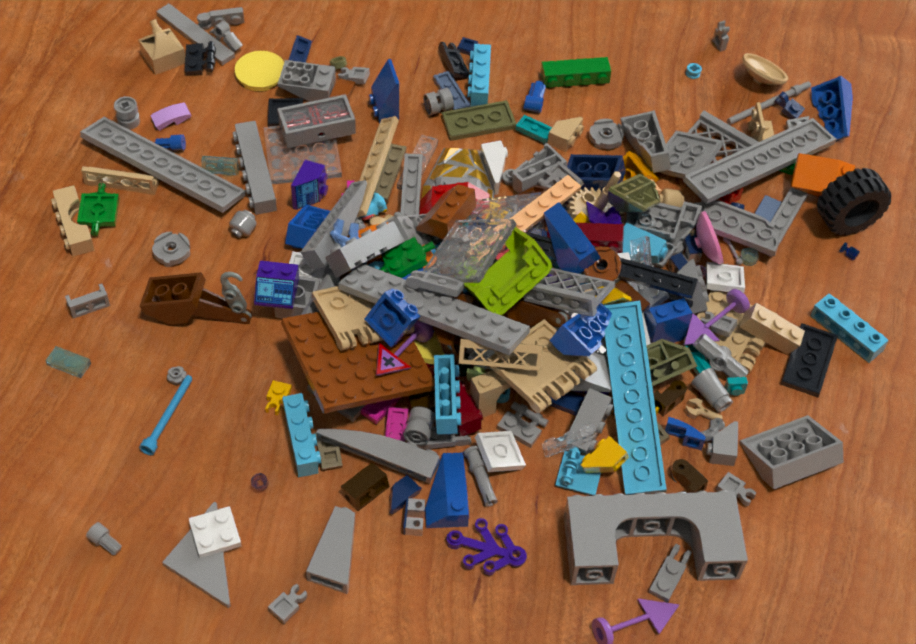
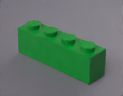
M608 57L542 61L540 74L546 88L610 83L612 71Z

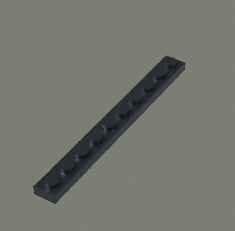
M525 232L537 242L550 260L557 261L551 238ZM620 258L622 265L618 279L689 299L693 298L698 279ZM601 261L597 264V268L604 270L608 264Z

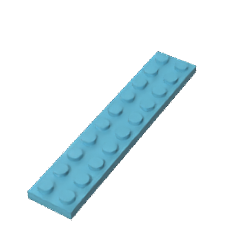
M640 301L604 305L612 313L609 324L605 329V340L618 442L627 451L629 456L622 464L625 495L667 492Z

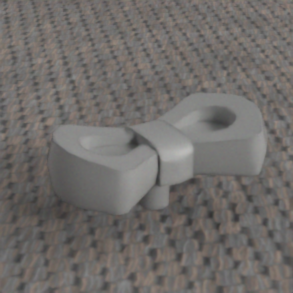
M721 418L711 420L709 429L701 432L706 437L705 441H711L713 436L725 427V423Z

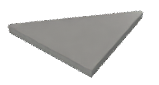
M213 502L205 513L218 510L217 503ZM190 529L162 562L163 566L229 608L231 605L224 553L220 552L200 558L192 529Z

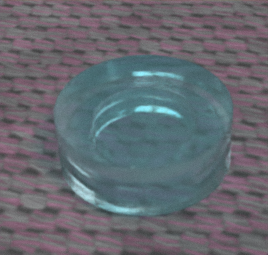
M747 247L741 251L740 258L743 260V264L752 266L757 263L759 253L754 248Z

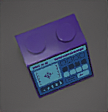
M304 160L291 184L294 210L301 209L306 204L318 203L323 195L327 194L328 185H326L328 174L326 173L325 165Z
M260 261L256 275L254 305L293 309L300 279L298 264Z

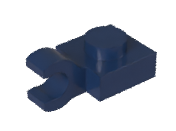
M783 91L774 100L776 104L783 108L781 112L790 119L798 118L805 110L793 98L789 100L788 95Z

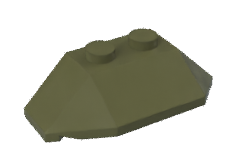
M641 174L611 186L608 190L609 203L620 212H644L660 203L655 182Z
M664 339L647 345L652 386L697 367L692 353L687 347Z

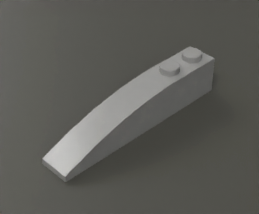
M366 180L352 182L300 252L312 270L328 267L329 263L325 257L331 254V249L340 245L330 236V232L333 230L337 219L344 220L341 235L348 236L350 224L355 222L367 185Z
M318 429L316 432L318 440L333 446H339L343 450L428 484L431 483L440 463V456L435 451L420 449L413 442L405 443L383 435L353 430Z

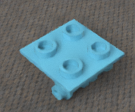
M572 447L569 451H564L555 486L595 495L601 473H585L581 467L582 459L585 456L580 455L579 448Z

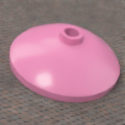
M703 211L699 214L696 224L697 237L694 238L697 248H702L709 259L717 264H722L723 256L717 236L707 213Z

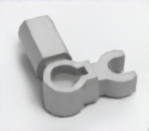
M225 21L218 23L209 32L210 34L214 33L218 41L224 38L223 41L232 52L243 46L235 34L230 32V26Z

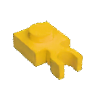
M272 381L266 396L267 401H270L266 405V413H269L271 408H276L275 415H279L280 404H283L282 397L290 395L292 390L291 384Z

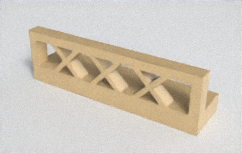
M84 166L81 170L85 185L98 186L99 183L101 185L104 183L106 188L155 195L160 179L152 175Z
M462 338L460 342L459 363L541 371L544 345L520 343L513 351L519 359L510 364L503 358L504 353L500 354L497 350ZM465 348H473L478 356L473 360H465ZM478 349H485L481 353L478 351ZM487 350H494L499 357L493 362H488L482 354ZM518 352H522L525 354L521 357ZM529 353L538 354L537 366L528 365L523 358ZM479 357H481V359H482L483 361H476V360H477ZM501 359L504 363H499L497 361ZM521 360L524 365L517 364V363Z

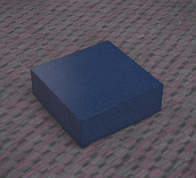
M463 37L457 50L470 56V52L474 51V44H478V41Z

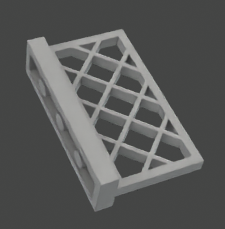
M706 111L700 114L699 120L687 132L704 137L708 136V138L714 135L719 136L723 144V151H719L716 156L725 155L727 157V154H734L758 143V141ZM702 126L707 132L697 133V128ZM725 144H732L736 149L726 150ZM714 157L711 163H714L718 160H716V158Z
M551 268L548 274L554 276H545L523 296V299L527 302L593 317L597 313L596 307L615 288V282Z

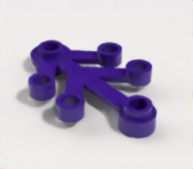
M483 518L476 520L475 530L481 534L485 542L464 537L457 530H453L447 535L446 543L451 549H459L462 546L483 551L474 556L471 554L464 556L463 566L466 569H473L476 564L495 555L503 557L495 562L488 560L484 563V573L493 575L497 570L507 565L519 567L525 563L527 558L525 550L513 544L508 535V528L504 524L496 526L495 535L501 538L506 548L497 545L487 528L488 522ZM478 524H484L485 526L481 528ZM503 529L505 532L499 533L498 530ZM457 536L459 538L457 540H454L451 537ZM513 554H519L520 556L514 557ZM467 560H472L473 563H472V564H467L466 561H467ZM492 566L494 569L488 570L486 567Z

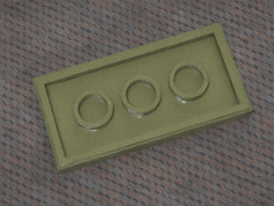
M507 100L441 112L450 141L513 130L517 124Z

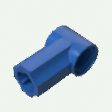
M536 81L531 84L529 95H526L524 110L541 113L546 85L542 81Z

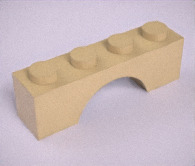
M75 186L54 190V198L51 201L54 210L58 209V212H55L58 223L62 222L63 224L60 225L62 236L67 237V239H64L66 249L71 250L72 256L95 251L88 226L76 224L72 221V218L79 212L80 207Z

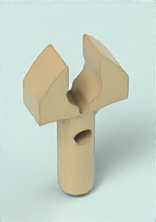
M698 398L688 400L687 405L696 408L685 407V412L689 418L695 420L696 416L702 415L711 420L715 418L722 419V415L705 409L702 406L703 400Z

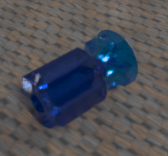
M845 242L839 251H846V256L855 260L860 251L853 246L848 248V243Z

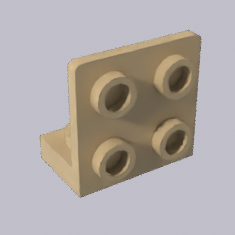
M756 102L755 109H752L751 112L752 119L748 122V131H751V138L761 142L774 136L772 122L764 121L760 102Z

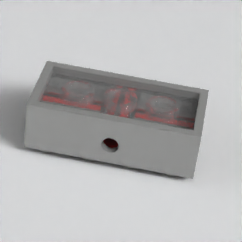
M346 94L277 109L279 126L287 148L356 134L355 117Z

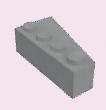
M655 110L621 118L625 138L651 171L655 173L671 169L669 152Z

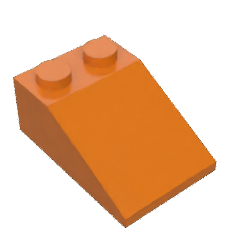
M798 153L791 187L819 197L830 182L835 181L838 176H842L848 171H854L855 165L841 160Z

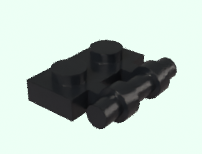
M209 41L206 48H204L203 43L186 44L184 70L186 76L203 74V69H206L209 73L213 72L215 67L214 55L216 54V47L213 41Z

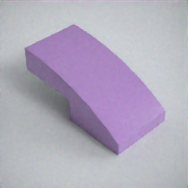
M179 103L161 109L150 116L156 128L160 131L173 122L179 125L192 115L185 103Z

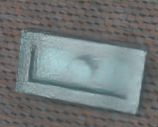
M202 156L201 163L203 169L213 174L239 175L238 158Z
M55 346L45 360L48 366L82 378L91 365L90 359Z

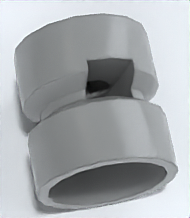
M448 88L437 90V93L430 92L423 95L424 106L429 115L438 114L441 110L444 112L454 108V100Z
M127 96L117 99L114 103L117 123L129 130L136 128L140 124L136 100Z
M424 407L412 408L404 430V438L408 442H413L417 445H426L430 440L431 430L436 419L434 412Z

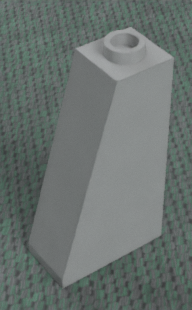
M335 506L306 570L307 581L345 594L349 591L355 532V512H352L349 508Z

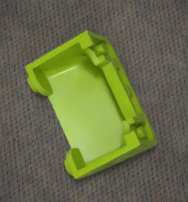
M517 227L511 229L504 238V244L509 251L481 276L476 271L470 269L463 272L457 278L464 281V288L486 310L498 315H502L539 283L552 268L550 259L537 242Z

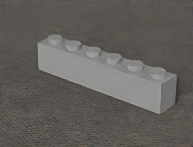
M256 121L235 124V132H232L234 142H238L236 144L237 155H241L239 163L240 168H244L242 171L243 180L248 183L245 184L247 195H251V197H248L250 208H254L255 215L277 211L276 198Z

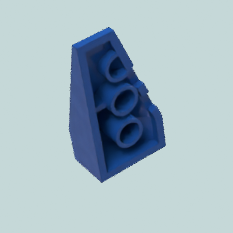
M842 76L811 87L812 102L817 108L826 130L836 138V141L849 137L853 102L851 83Z
M560 202L544 212L557 263L561 270L580 274L584 269L601 259L597 250Z
M600 302L596 307L597 313L593 317L577 314L564 323L549 341L563 355L590 356L601 347V340L605 335V329L609 324L612 313Z
M463 452L442 454L425 507L426 528L468 527L469 508Z

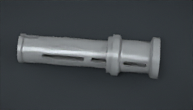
M471 446L463 452L470 465L469 471L475 475L485 506H493L492 501L496 504L498 500L495 497L485 470L487 467L482 459L479 447Z

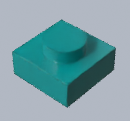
M747 377L727 378L724 388L730 395L738 396L744 394L748 385Z

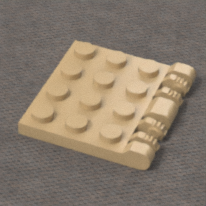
M339 286L312 292L311 298L335 337L340 351L357 346L354 334L358 335V340L362 345H366L368 341L375 343L384 340L364 320L375 303L339 290ZM414 326L405 332V335L414 333Z
M711 290L708 295L709 302H706L708 310L699 312L697 317L700 320L701 318L706 319V311L712 312L714 316L718 315L729 306L726 301L727 294ZM731 309L725 315L737 319V326L730 337L715 332L712 333L720 340L715 343L729 348L732 353L731 356L744 366L749 374L756 362L754 357L760 355V351L766 342L742 329L740 324L744 313H737Z
M545 319L532 327L530 333L521 342L523 344L544 345L541 371L489 366L517 391L536 413L542 412L552 404L550 397L557 400L572 390L574 386L580 383L579 377L585 380L597 371V366L587 356L563 355L549 341L557 330ZM514 352L503 356L506 362L510 364L519 359ZM518 352L521 357L525 354L522 352ZM494 353L487 358V361L493 362L499 356ZM529 353L523 359L528 365L537 366L538 354ZM501 359L497 361L499 363H504ZM521 360L517 363V364L524 365Z

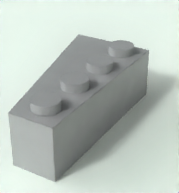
M385 221L376 226L377 230L372 232L369 229L360 234L361 238L356 239L354 237L346 241L345 246L341 247L338 245L331 249V254L325 258L336 278L404 242L395 222L387 224Z

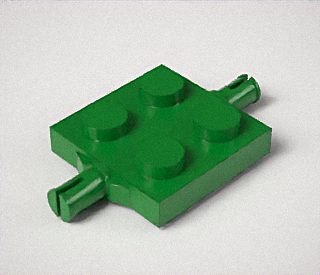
M101 183L98 184L97 192L82 193L77 223L91 226L90 234L93 236L99 234V227L116 226L119 194L106 193V185L104 183L102 185Z
M413 237L381 254L384 260V267L378 270L403 278L413 271L428 265L426 253L436 247L432 241L421 246L416 238Z

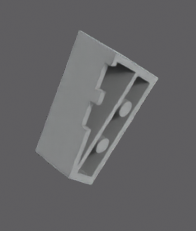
M546 143L544 149L534 153L531 160H526L512 172L513 189L520 193L533 185H539L537 182L540 178L544 180L549 178L546 171L560 161L567 167V161Z
M589 388L564 441L565 447L570 449L577 447L583 455L594 451L597 444L596 438L598 434L602 433L606 424L605 421L613 410L612 397Z

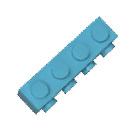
M474 44V51L470 52V61H473V63L470 62L469 73H472V75H469L468 85H472V87H468V97H471L470 107L488 104L491 45Z
M830 293L814 305L810 316L829 332L838 335L839 340L868 363L884 351L888 339Z
M454 354L434 355L437 434H457V425H461V413H457V409H461L460 396L456 397V393H460V383L455 381V377H459V365H455Z
M302 393L283 396V408L298 478L319 474L318 463H321L320 452L315 451L314 447L317 446L316 435L311 434L310 430L314 428L312 417L307 416V412H310L308 400L304 401Z

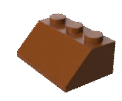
M458 184L445 192L417 225L416 230L449 241L475 209V189Z

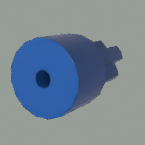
M183 134L171 135L170 138H157L155 140V143L165 149L171 148L172 151L185 150L186 140Z

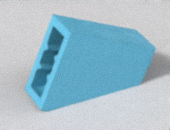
M626 223L624 226L623 253L629 252L631 261L659 263L661 258L664 259L668 253L666 240L629 223Z

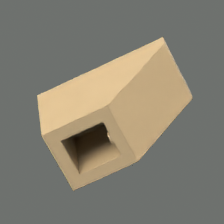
M576 117L557 121L549 132L548 144L565 152L570 146L573 147L576 137L580 136L583 132V118Z

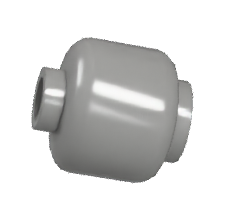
M247 210L237 211L229 222V226L232 229L231 233L238 238L250 236L257 225L256 217Z

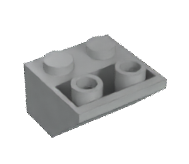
M692 259L677 273L698 279L693 298L690 299L693 301V306L690 308L693 314L708 310L706 302H709V297L700 265L696 266L694 259Z

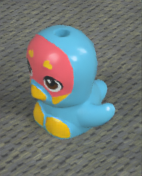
M378 193L373 194L367 215L361 216L362 220H369L376 217L378 213L387 211L386 202Z

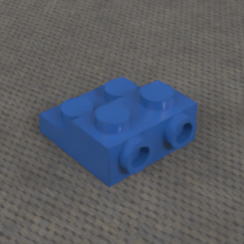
M394 288L385 291L364 318L390 347L395 346L405 332L409 331L421 317L417 313V307L413 304H408L403 299L404 294Z

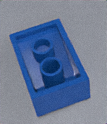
M391 59L386 61L371 86V94H369L370 105L373 104L374 117L378 118L379 123L381 119L394 116L399 120V80Z
M306 204L288 223L285 244L291 245L293 248H304L330 211Z

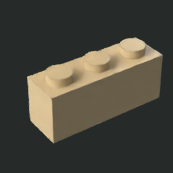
M755 303L744 312L740 324L742 329L787 355L800 347L805 332L758 303Z

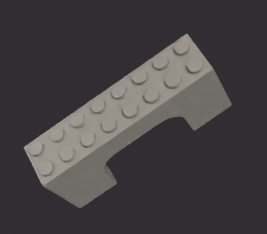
M721 490L718 492L699 491L697 493H686L681 491L672 494L658 492L656 494L636 493L634 495H624L618 493L608 496L595 494L593 496L573 495L567 497L564 525L571 585L613 584L619 565L616 541L625 537L676 536L685 540L693 551L698 581L740 579L748 561L735 492Z

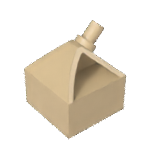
M156 19L149 21L153 34L138 40L141 55L154 74L157 75L185 64L184 48L171 29L162 30L161 27L159 28Z

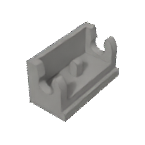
M102 283L98 284V291L72 300L69 295L65 296L73 319L110 306L108 295Z

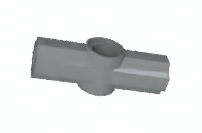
M706 334L700 335L694 342L693 347L710 360V366L714 370L723 371L729 377H745L748 374V370L731 356L732 353L729 348L719 346Z

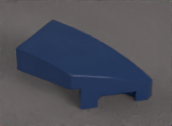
M408 475L393 484L389 496L391 504L389 513L391 514L404 507L406 498H413L420 494L422 488Z

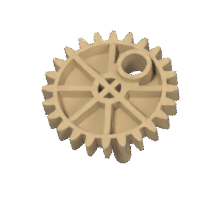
M615 171L602 191L599 188L595 191L593 187H591L590 191L586 187L583 191L580 189L569 199L566 207L568 208L567 213L570 214L572 219L581 211L588 216L587 201L606 213L613 206L608 200L609 187L618 183L621 174ZM619 212L621 216V222L622 224H624L623 221L625 220V217H623V215L625 212Z

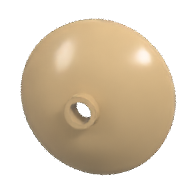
M746 53L742 57L743 65L755 82L767 85H782L787 82V74L771 61L751 53Z

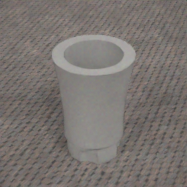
M713 368L702 371L692 380L691 385L718 413L723 412L732 405L733 401L729 396L730 394L718 379Z

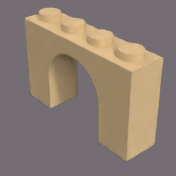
M494 370L471 378L470 395L474 400L476 409L481 410L483 418L496 412L497 399L505 390L511 387Z

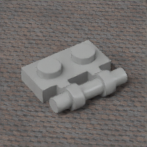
M560 161L546 171L549 178L546 180L540 178L537 182L540 186L551 188L552 185L569 175L578 184L583 185V181Z
M513 402L511 409L516 411L515 415L507 411L498 423L497 430L501 432L512 431L515 440L532 448L542 432L537 426L540 424L546 427L549 420L543 418L542 414L529 410L528 406ZM523 416H525V417L531 419L532 421H531L530 423H528L527 421H525V420H523V419H521V418H522Z

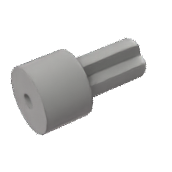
M100 522L95 523L86 534V537L96 546L102 545L112 555H116L122 547L119 542L109 535L110 531Z

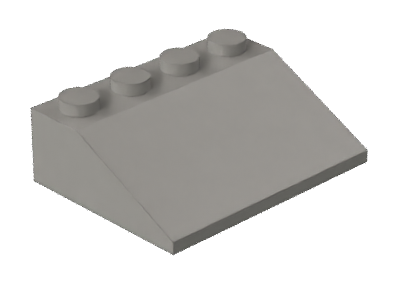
M809 415L740 440V445L761 478L773 489L844 463L843 442Z

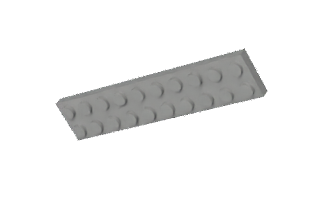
M106 117L99 119L80 131L81 138L222 213L245 196V190Z
M811 118L684 176L683 181L707 204L795 163L798 153L812 155L834 145L836 138L814 118Z
M365 264L354 268L338 283L339 290L375 304L385 291L392 288L400 290L404 294L403 299L408 304H413L417 307V313L421 316L418 319L419 321L510 355L530 333V326L439 292H430L420 287L418 289L410 288L406 284L405 279Z

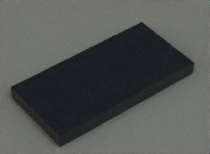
M801 323L800 328L805 331L800 347L791 352L781 385L818 398L838 335Z

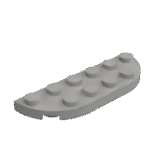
M703 200L699 203H694L702 206L701 212L705 211L715 234L772 256L776 255L779 242L778 235L773 229L774 226L765 218L717 200L707 204Z

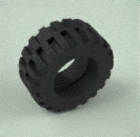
M858 168L838 176L835 181L828 184V187L822 191V195L818 198L817 210L831 232L838 235L855 234L876 223V220L880 219L884 212H887L891 204L892 194L876 171L868 168Z

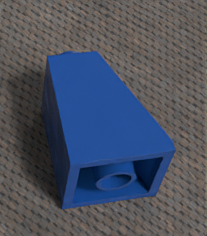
M684 298L651 307L643 312L650 343L660 339L673 343L685 339L692 311Z

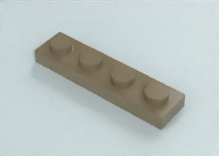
M391 144L374 191V193L381 195L386 203L390 199L404 160L406 146Z

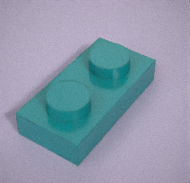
M523 115L515 128L516 131L545 144L552 127L526 115Z

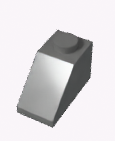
M737 421L732 422L715 434L712 442L707 444L706 454L710 455L709 463L734 466L738 452Z

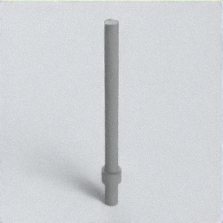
M807 81L801 85L797 84L785 93L788 97L797 96L802 91L810 88L811 83ZM779 95L760 103L761 109L763 110L776 104L774 100ZM755 106L728 118L727 123L731 125L750 116Z

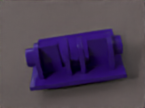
M588 201L586 202L590 223L622 224L620 211L616 210L614 206L610 207L605 213Z

